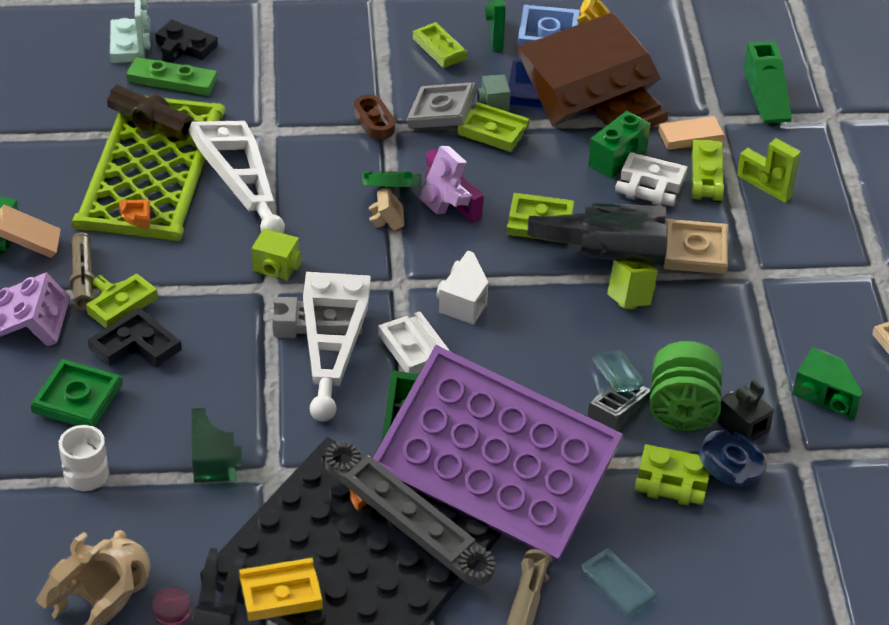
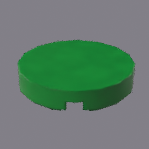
M365 171L362 173V185L417 187L422 184V175L420 173L413 174L404 171H383L379 173Z

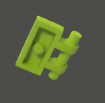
M645 444L634 491L646 493L648 498L658 499V496L679 500L678 504L689 506V502L703 505L710 473L703 466L697 454Z

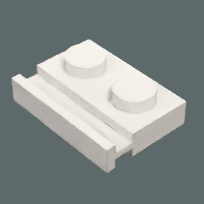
M420 311L416 312L414 317L404 316L378 325L379 337L405 372L420 373L435 345L450 351Z

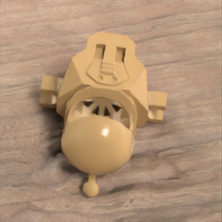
M122 530L116 531L113 538L109 540L104 539L94 547L84 545V540L88 536L85 532L77 536L70 546L72 555L67 559L59 561L50 571V577L36 599L37 603L45 609L54 606V612L51 616L55 619L67 608V596L77 595L93 606L89 621L84 625H106L123 609L132 593L145 587L149 579L151 564L147 552L137 542L126 539V533Z

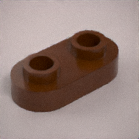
M362 95L354 101V115L370 137L384 140L395 133V118L379 97L375 95Z

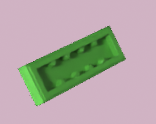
M135 57L126 73V79L129 83L209 96L218 79L216 70Z

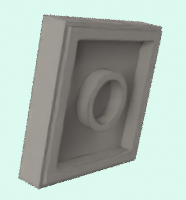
M475 83L421 86L406 120L408 128L464 125L477 93Z

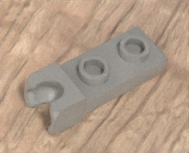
M297 297L274 298L273 336L276 338H296L297 334H307L303 301L297 302ZM314 306L317 334H346L355 308ZM363 324L360 329L359 335H362Z

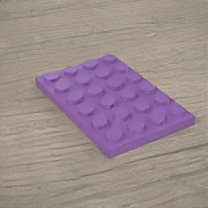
M435 345L373 459L411 489L449 506L470 518L483 522L488 527L532 549L545 551L554 560L559 562L623 439V434Z

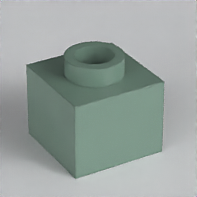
M505 74L482 76V87L477 89V101L509 112L510 89Z

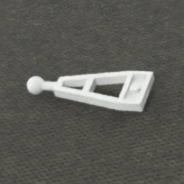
M191 122L189 133L197 148L247 210L258 212L262 219L260 225L261 232L265 228L284 233L285 223L283 219L278 215H273L270 210L274 200L257 142L246 122ZM245 149L250 169H233L218 150ZM255 183L258 195H254L246 184Z
M306 272L303 307L313 384L319 385L318 396L310 403V414L319 422H327L336 414V403L331 398L332 386H340L366 316L371 276ZM314 306L355 308L346 335L317 334ZM319 350L340 351L333 370L321 369Z

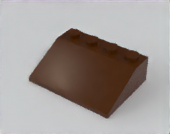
M614 12L516 48L552 127L597 110L598 106L642 89L647 90L661 79L648 51Z

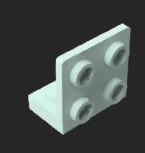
M135 0V19L122 18L111 20V63L133 62L135 57L145 58V50H150V18L147 14L148 0Z

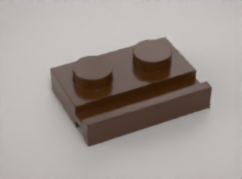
M645 89L598 106L596 116L607 126L625 111H629L649 122L650 127L667 121L669 112L662 110L661 104Z

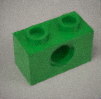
M625 111L590 139L588 166L610 179L615 177L622 171L630 152L642 155L647 151L650 123L629 111Z

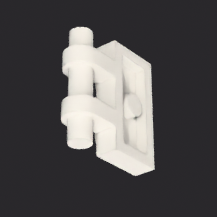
M630 152L621 171V180L629 181V183L617 181L615 192L626 195L627 199L635 200L640 198L652 201V205L662 206L664 204L674 207L676 195L666 192L679 194L686 177L687 166ZM640 185H645V186L653 187V188H655V190H654V189H650V188H646V187H642V186H640Z

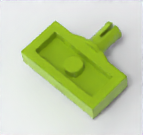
M137 273L125 281L115 284L110 283L104 276L98 275V278H94L92 285L102 293L99 297L86 304L87 314L107 328L137 308L142 309L158 299V292L153 285Z

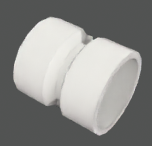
M88 425L74 426L66 430L59 439V451L65 482L69 487L78 491H92L101 487L109 476L104 435L99 429Z

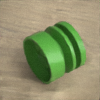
M679 341L668 344L657 352L653 359L650 411L655 420L665 427L678 431L704 429L717 420L721 413L723 362L716 351L698 342Z

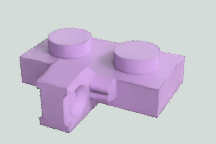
M450 146L439 147L419 195V199L436 214H445L449 204L455 207L457 205L468 206L472 197L460 185V178L467 162Z

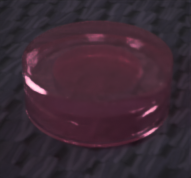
M169 587L162 589L153 598L154 616L163 624L175 625L181 623L190 614L189 596L180 588Z

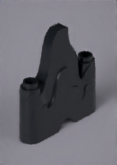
M595 203L592 204V207L585 206V214L529 216L527 235L540 239L581 245V253H588L587 256L590 258L664 265L667 241V226L665 225L666 206Z

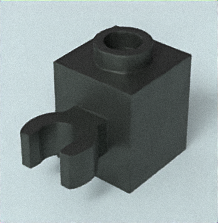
M752 380L750 388L745 385L738 388L735 392L727 393L721 399V413L718 417V423L731 435L736 432L744 435L751 441H755L770 432L774 408L761 398L764 393V387L756 380Z

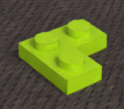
M777 138L769 143L767 158L746 148L740 153L737 176L786 203L793 196L801 151Z

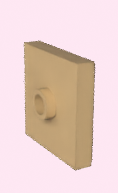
M666 219L667 241L664 269L727 274L728 224Z

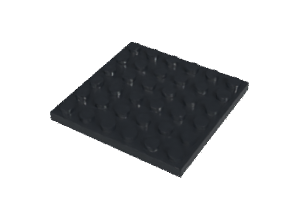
M326 437L217 554L216 590L223 593L230 567L239 552L246 553L242 569L313 558L314 570L316 571L322 596L323 609L267 618L277 625H429L464 582L369 504H366L359 510L354 507L350 499L349 488L330 474L325 467L326 449L330 447V444L336 443V441L329 437ZM339 454L333 458L339 465L352 462L351 457L345 454ZM413 490L473 537L475 542L482 548H485L486 551H489L500 538L501 533L488 527L487 524L470 518L449 506ZM473 560L468 562L467 568L469 567L470 571L473 570L480 561ZM204 569L200 572L201 582L203 578ZM239 582L237 602L245 606L242 585Z

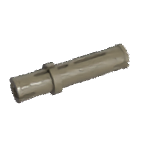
M79 232L71 237L73 274L70 276V287L73 289V306L78 310L85 311L87 310L86 304L94 300V286L92 282L95 276L92 273L91 237L87 233Z

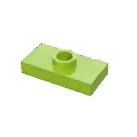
M437 22L413 31V40L443 68L467 59V50Z

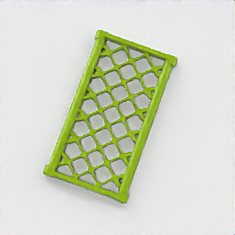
M165 98L171 108L194 117V122L219 121L223 118L226 110L224 105L218 103ZM118 112L80 210L74 215L71 226L77 230L180 241L184 233L183 224L206 158L197 148L191 135L185 141L181 139L177 142H171L167 137L172 135L153 128L151 131L156 135L142 139L138 134L145 131L138 127L132 128L127 125V122L132 121V118ZM134 138L138 143L125 147L119 142L120 140ZM162 141L167 146L153 150L149 145ZM192 145L197 149L196 152L182 153L178 148ZM144 149L149 154L135 158L131 153ZM170 152L177 156V158L170 161H164L160 157ZM126 157L131 162L117 166L112 163V160ZM151 160H155L159 164V166L152 169H145L142 164ZM179 164H185L190 167L189 171L180 173L174 172L171 168ZM133 168H137L141 172V174L134 177H127L124 172ZM161 172H167L171 177L158 181L153 176ZM115 176L123 180L113 186L104 182L105 178ZM142 180H149L153 185L139 189L134 184ZM178 183L183 189L182 191L168 192L164 187ZM124 188H130L134 193L126 197H119L116 192ZM155 191L161 192L164 196L150 201L151 212L157 216L150 219V228L132 225L126 222L122 216L114 218L108 213L119 208V200H149L146 195ZM111 196L115 200V202L105 206L96 202L97 198ZM165 203H171L176 209L175 211L162 213L157 207ZM103 216V217H105V219L96 218V217ZM163 223V224H165L166 226H160V225H157V224Z

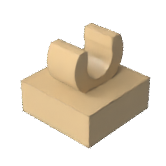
M388 187L377 191L378 202L369 206V210L374 215L369 218L371 223L376 228L388 223L393 231L404 227V211L401 202Z

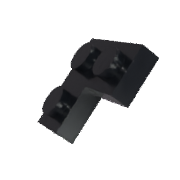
M140 308L132 311L87 340L89 350L109 366L132 351L137 350L157 367L182 350L181 340Z

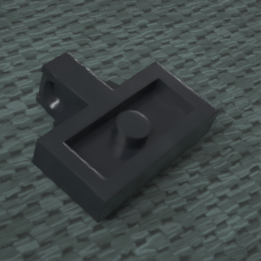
M173 19L155 33L156 42L162 44V61L173 63L182 54L203 60L218 46V38L216 36Z

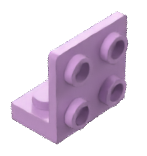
M47 272L34 278L29 277L22 283L10 288L1 289L0 337L27 326L47 347L57 343L70 296Z

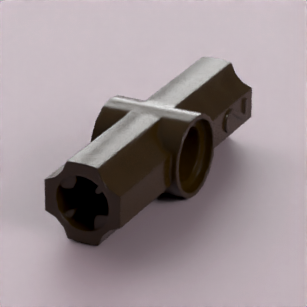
M117 84L111 89L110 95L107 98L108 108L131 117L134 124L142 131L147 132L156 128L184 141L190 136L189 128L191 122H194V117L171 108L166 99L159 94L153 93L146 97Z

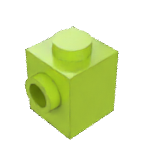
M265 228L251 248L252 269L254 272L288 281L294 269H299L303 258V253L299 251L298 237Z
M614 260L607 294L618 302L620 307L625 309H636L637 306L651 305L658 270L649 263Z

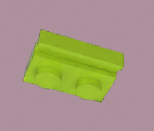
M476 102L475 108L469 111L464 125H458V135L512 152L523 137L524 131L528 130L529 118Z
M514 193L509 222L507 224V235L540 239L527 235L529 216L573 214L574 200Z

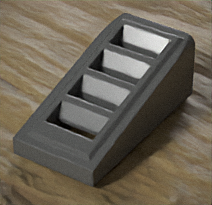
M623 376L589 403L587 417L619 431L650 397L651 390Z

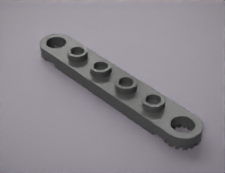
M343 440L342 442L336 441L335 444H330L325 454V467L330 474L466 583L483 585L492 579L496 562L490 551L482 548L475 542L473 537L369 455L366 456L356 445H352V442L346 443ZM345 454L351 457L352 462L339 465L333 458L336 455ZM478 560L485 564L486 569H484V572L480 571L478 573L476 571L474 573V570L470 571V568H467V563Z

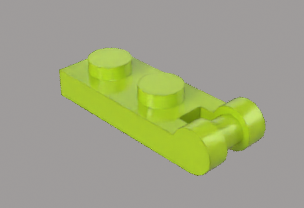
M693 140L692 199L701 200V197L713 198V201H722L724 192L722 142Z

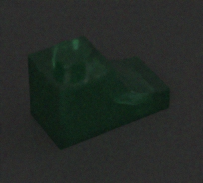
M191 408L194 483L236 481V467L242 466L241 445L235 446L234 432H225L215 427L208 419L205 408Z

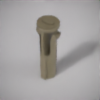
M532 549L525 552L521 562V579L506 625H533L543 584L550 577L546 571L550 570L553 565V558L545 551Z

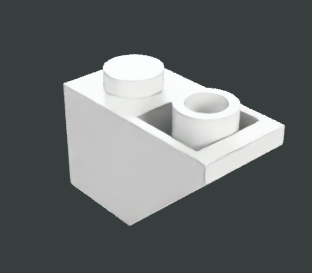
M467 251L460 261L457 260L454 263L447 280L440 282L436 297L439 298V313L474 325L487 306L488 280L474 252Z

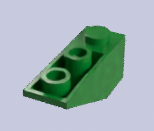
M776 42L747 43L743 71L763 124L791 122L792 116L783 61Z

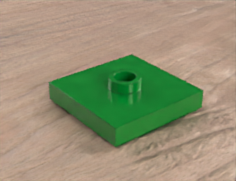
M489 0V3L485 4V20L489 23L492 52H500L504 49L505 0Z
M61 359L30 404L31 412L75 426L88 425L96 427L122 387V376Z

